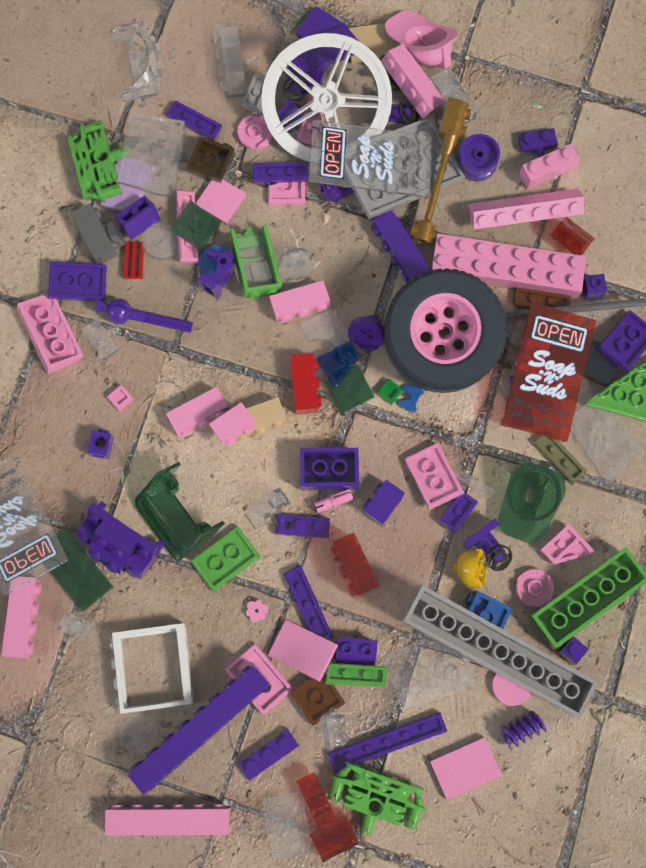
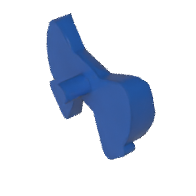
M405 385L402 389L405 393L409 394L408 400L398 401V403L406 411L415 413L417 411L416 403L418 398L424 394V391L416 386L410 387Z

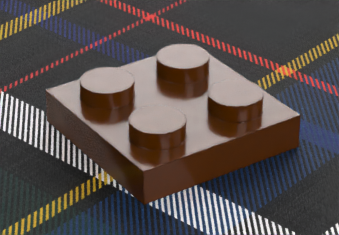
M324 673L321 681L310 678L290 692L312 726L346 703L334 685L326 684V673Z

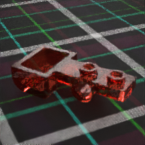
M315 772L297 780L296 782L318 827L309 832L322 862L360 844L347 815L344 814L336 818Z

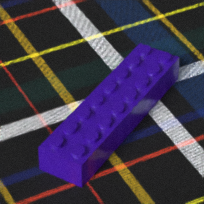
M246 666L240 672V678L230 680L224 686L226 689L224 692L214 694L209 699L210 704L208 706L198 708L193 713L195 717L192 720L186 719L177 727L179 731L176 734L173 732L167 735L161 741L163 745L160 748L159 746L154 747L146 754L147 759L145 761H138L130 768L132 772L128 777L143 795L156 787L271 685L270 681L257 666Z

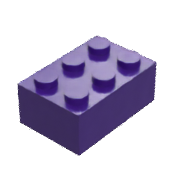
M358 447L300 448L301 491L359 490Z

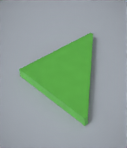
M646 361L584 402L583 406L646 422Z

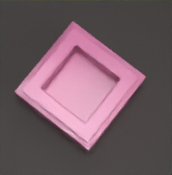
M122 384L107 395V398L119 412L134 400Z

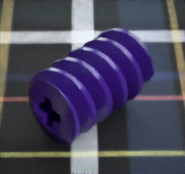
M531 710L529 711V717L523 714L522 720L519 718L515 719V724L511 721L508 722V728L502 725L501 733L505 743L512 751V743L519 747L518 740L525 744V736L533 740V732L540 736L539 729H542L545 733L547 729L540 716Z

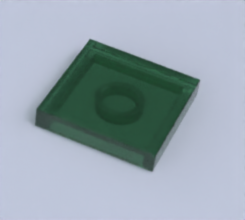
M190 200L170 230L201 251L221 221Z
M358 364L324 380L340 414L375 398Z

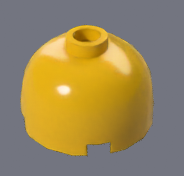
M482 549L467 550L459 556L457 563H454V574L458 575L459 581L468 588H483L482 586H485L486 566L483 567L482 560H485V555Z

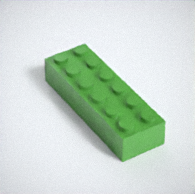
M625 547L528 618L551 650L556 649L646 583V572L628 548Z

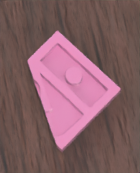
M570 524L540 550L553 565L591 555L595 552Z

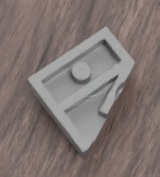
M257 73L254 74L241 107L263 115L262 88L265 76Z

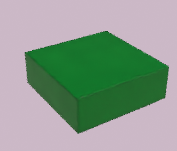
M388 379L378 390L377 395L392 405L402 394L403 389L391 379Z

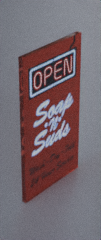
M536 302L531 303L502 426L562 442L568 441L597 320L537 304Z

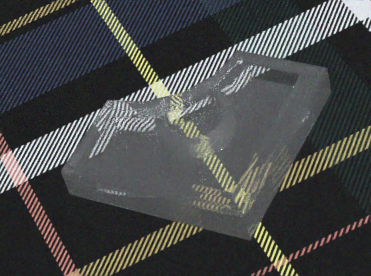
M334 308L300 325L309 342L316 340L325 341L334 349L350 342L348 332Z

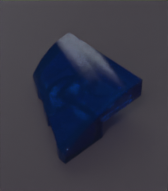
M353 340L336 347L335 350L318 356L317 361L331 385L336 388L361 356Z

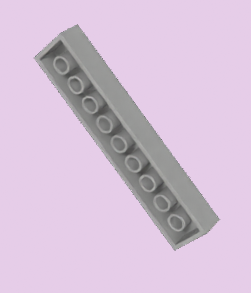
M424 585L417 586L399 620L577 718H581L598 684L596 680Z

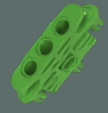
M102 120L87 125L84 123L80 124V129L72 137L70 134L68 135V141L85 200L89 201L90 198L106 203V199L123 194L115 161L131 157L128 145L111 151ZM94 188L97 190V192H90Z
M346 761L345 764L347 766L331 776L333 783L327 799L332 801L336 793L334 802L339 803L345 784L348 785V791H346L345 798L343 799V806L365 813L359 832L364 834L366 830L367 836L372 835L376 818L401 826L404 812H406L407 807H410L404 826L409 829L411 826V830H417L421 813L426 812V807L423 806V799L421 797V792L424 789L417 784L352 761ZM351 769L355 771L353 777L347 776ZM410 792L415 793L414 800L409 798ZM378 801L380 803L379 808H370V802Z

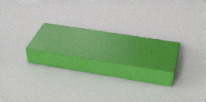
M329 663L326 671V684L386 688L387 666Z

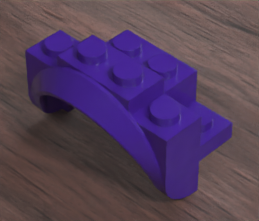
M100 501L98 505L92 503L88 508L87 518L77 529L78 540L84 545H89V556L94 561H99L105 565L109 571L116 572L119 575L122 572H127L131 577H137L141 580L160 555L165 543L159 539L156 544H153L104 511L107 504L103 501ZM134 550H137L138 554L131 555Z

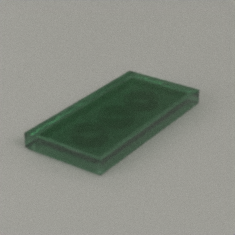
M64 527L51 538L59 554L52 559H58L61 565H59L58 561H52L51 559L45 562L44 565L79 609L84 612L113 589L114 586L69 530Z

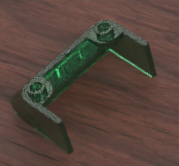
M179 462L157 472L135 498L137 510L158 539L165 543L164 547L172 558L177 561L187 557L210 540L225 524L221 521L211 527L205 521L196 524L175 496L179 490V483L173 474L181 466Z

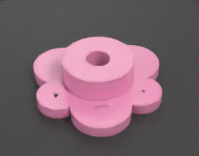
M261 600L248 602L246 615L250 617L251 621L256 623L260 619L264 620L266 618L265 613L268 612V606L262 604Z

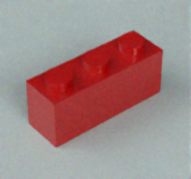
M313 353L290 355L296 415L318 413V407H322L321 395H317L316 389L320 388L319 377H315V370H318L317 359H313Z

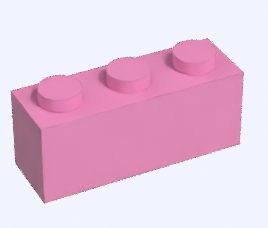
M571 143L522 165L519 175L526 188L530 189L575 169L580 161V157Z
M324 280L269 296L276 322L281 321V323L288 322L296 316L305 317L313 311L322 312L327 307H330V299Z
M215 387L169 411L166 415L178 437H186L193 432V429L207 426L210 420L217 419L229 411L219 389Z

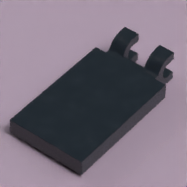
M588 336L583 353L555 345L550 346L548 349L550 355L559 358L558 363H564V367L574 363L572 367H575L574 371L605 388L612 384L618 369L615 363L597 349L601 343Z

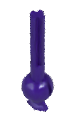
M121 298L113 299L109 304L97 300L95 306L96 313L103 312L107 314L108 319L115 324H124L130 319L188 333L192 331L193 322L132 309L130 303Z

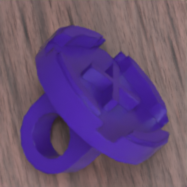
M376 315L357 317L348 328L350 341L353 344H357L358 348L362 350H376L385 340L384 328L380 324L379 317Z

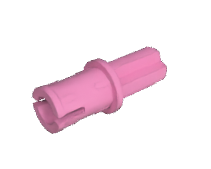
M350 489L334 495L330 494L329 497L315 501L314 504L315 507L324 505L317 508L319 514L322 511L333 507L337 508L336 506L351 501L353 496Z

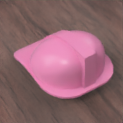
M408 10L401 11L386 21L385 30L388 36L398 44H404L416 62L425 66H436L442 69L451 66L452 42L458 38V32L455 29L435 24L419 14Z

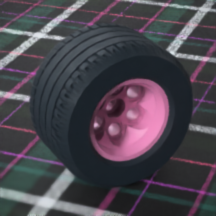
M441 268L435 271L430 270L427 273L424 272L415 276L412 280L410 279L393 297L385 318V347L394 368L412 385L435 393L457 392L480 381L496 365L506 342V316L497 295L480 278L458 269L450 270V268H444L442 270ZM451 309L454 312V316L446 318L443 311ZM432 314L436 320L434 323L429 324L425 321V316ZM459 322H465L468 325V329L460 331L457 325ZM443 328L449 331V335H446L445 338L440 337L438 333ZM428 333L431 336V340L425 343L421 341L420 335ZM461 341L463 349L456 350L453 347V342ZM442 346L445 349V354L442 356L436 355L434 352L435 347Z

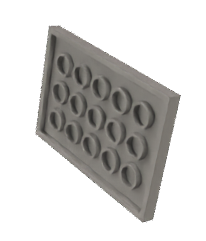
M432 116L371 139L370 145L377 150L382 159L380 160L381 163L375 161V167L372 168L370 165L373 163L370 160V156H372L371 153L374 149L370 148V151H368L370 154L368 156L369 163L366 164L369 169L368 179L364 177V167H362L361 174L359 175L355 174L352 169V160L357 161V170L363 163L359 156L362 155L360 146L364 145L360 143L346 149L344 175L368 219L432 193L442 157L444 139L438 138L439 129ZM407 140L409 141V142H408L409 145L407 146L408 148H406V146H405V145H406V142H405V141H407ZM391 141L394 145L392 150L394 153L392 155L393 159H391L393 161V168L390 169L393 176L392 184H389L387 181L389 180L387 172L384 180H380L376 175V165H379L382 169L380 171L381 176L384 170L387 169L383 164L385 162L383 158H386L384 151L379 146L388 150L383 145L384 142ZM453 154L448 159L440 190L465 179ZM409 156V157H410L409 160H407V162L404 161L405 164H404V166H403V165H402V161H403V160H406V159H407L406 157ZM417 166L419 167V171L417 172L419 174L418 177L416 176V173L413 176V172H416ZM405 180L408 181V182H406V183H407L406 186H407L408 188H405V187L403 186V185H404L403 183H405V182H404Z

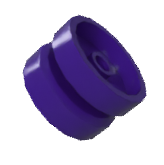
M474 134L466 138L461 144L457 161L465 178L476 182L485 181L490 178L496 171L501 153L499 145L495 139L485 134Z

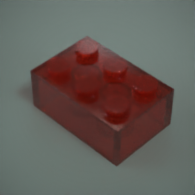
M353 532L333 541L330 552L334 561L338 560L341 565L339 566V572L342 578H347L349 583L347 584V589L350 596H355L356 600L377 591L379 584L355 533Z

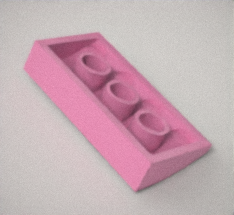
M47 293L17 304L18 314L47 375L65 368L84 357L56 299H48Z

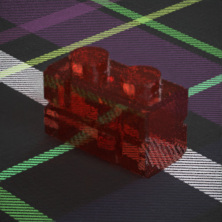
M564 217L550 234L553 239L558 240L562 246L574 255L581 256L595 240L593 236L568 217Z

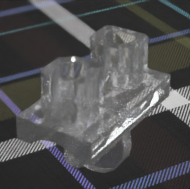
M330 708L328 713L319 718L320 723L315 725V732L321 734L325 740L326 750L330 751L334 747L344 746L348 742L347 734L339 731V728L345 725V715L337 714L336 708Z

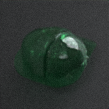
M540 460L539 464L524 463L518 466L511 474L498 516L500 530L505 535L532 544L541 540L546 534L566 492L564 478L558 472L549 469L550 463Z

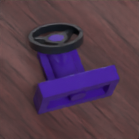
M288 65V70H290L309 88L311 86H314L305 77L301 78L298 75V73L291 66ZM318 70L308 76L321 85L325 71ZM287 74L286 77L289 78L283 84L285 97L294 102L303 100L307 96L308 91ZM293 79L288 88L285 89L287 82ZM286 92H290L295 96H299L300 98H290L286 94Z
M404 99L399 105H391L388 122L406 123L409 125L417 122L420 115L416 111V118L413 121L412 109L414 107L413 105L410 107L402 105L404 102L411 103L408 99Z
M496 518L465 540L463 545L468 550L475 544L478 549L483 550L487 565L494 571H502L511 563L512 551L506 545L499 544L491 534L500 525ZM503 548H506L509 554L503 553L505 551ZM504 558H508L507 562L503 566L495 568L498 563H501L504 560Z

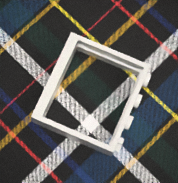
M184 623L112 633L113 638H110V648L114 650L115 658H112V668L116 670L117 678H114V688L118 690L119 698H116V704L120 714L194 704L187 633ZM177 632L184 699L128 707L122 639Z

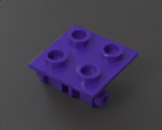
M338 636L336 664L375 666L378 640Z

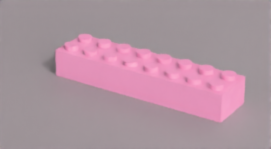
M437 234L431 270L435 271L441 268L442 270L444 268H450V270L458 269L459 271H465L467 274H473L474 277L480 278L487 285L515 289V287L569 295L571 298L578 299L582 292L586 256Z

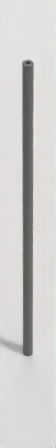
M645 299L508 311L504 315L506 319L534 317L536 314L545 316L645 306ZM426 319L425 321L432 324L436 319Z

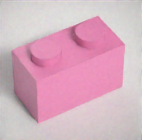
M241 402L209 425L224 447L225 445L230 446L238 440L237 437L243 433L244 435L250 433L254 429L255 421Z

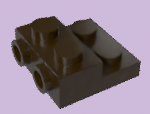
M200 136L186 169L188 172L222 183L225 173L229 170L234 159L235 149L227 143L221 144L213 138Z

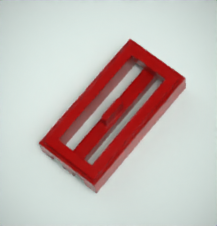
M125 242L124 279H143L144 242ZM130 248H133L131 275H129ZM137 248H140L139 275H135Z

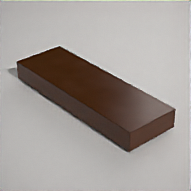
M515 287L512 307L539 309L569 306L571 296Z

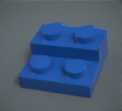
M473 591L472 594L469 593L465 600L467 610L501 629H504L513 609L479 591Z

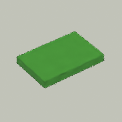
M236 526L190 561L212 591L215 592L261 558V556L241 529Z

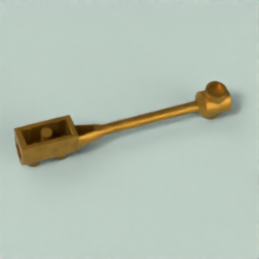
M448 97L438 133V138L444 139L439 168L425 218L417 223L413 222L410 237L419 244L430 245L431 241H436L438 231L435 230L436 226L431 222L448 159L460 137H465L467 126H464L465 120L470 119L472 109H468L469 104L460 99Z

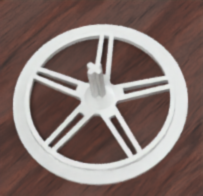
M314 34L290 44L271 64L262 88L263 115L272 136L292 155L320 164L321 149L311 148L298 142L287 132L288 130L318 112L324 113L327 127H331L329 118L334 117L336 128L340 129L336 112L337 107L377 108L371 125L363 134L364 136L368 135L371 140L382 134L391 112V85L383 64L367 46L341 34ZM313 48H341L326 84L322 83L320 85L291 62L301 53ZM347 50L337 81H331L343 51ZM351 53L358 56L371 70L377 84L378 96L338 92L337 89ZM286 66H291L299 74H301L308 81H310L314 86L310 89L297 76H295L290 70H288ZM284 70L313 95V100L280 122L275 107V90L279 77ZM345 98L377 100L378 103L345 102ZM309 107L311 108V112L296 120L295 122L291 123L290 125L286 126L285 128L283 127L285 123H287L288 121H290L291 119H293ZM357 139L351 144L346 145V149L358 145L361 142L359 141V139Z

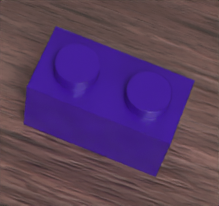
M145 195L115 215L121 231L130 240L161 220L155 205Z
M387 480L383 484L380 482L374 490L376 494L373 499L368 498L363 505L365 509L363 514L381 527H383L405 495V492Z

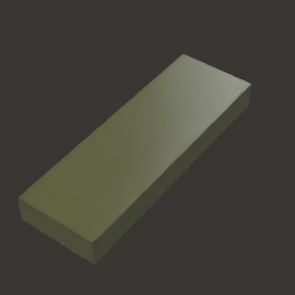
M548 430L534 441L533 444L572 485L588 472Z

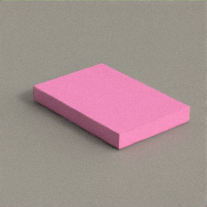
M439 442L404 458L429 510L464 494Z
M285 620L268 656L321 681L338 645Z
M253 644L230 664L225 671L232 679L237 680L241 677L240 672L246 666L252 667L255 665L259 668L271 685L254 699L252 703L262 715H265L289 694L293 688L258 646Z
M485 737L430 761L446 800L502 776Z

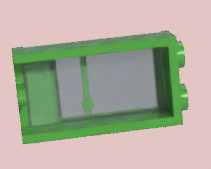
M263 224L261 231L252 232V228L248 227L240 234H235V230L230 229L228 239L243 299L249 298L252 300L262 295L269 297L278 294L282 284L267 224Z

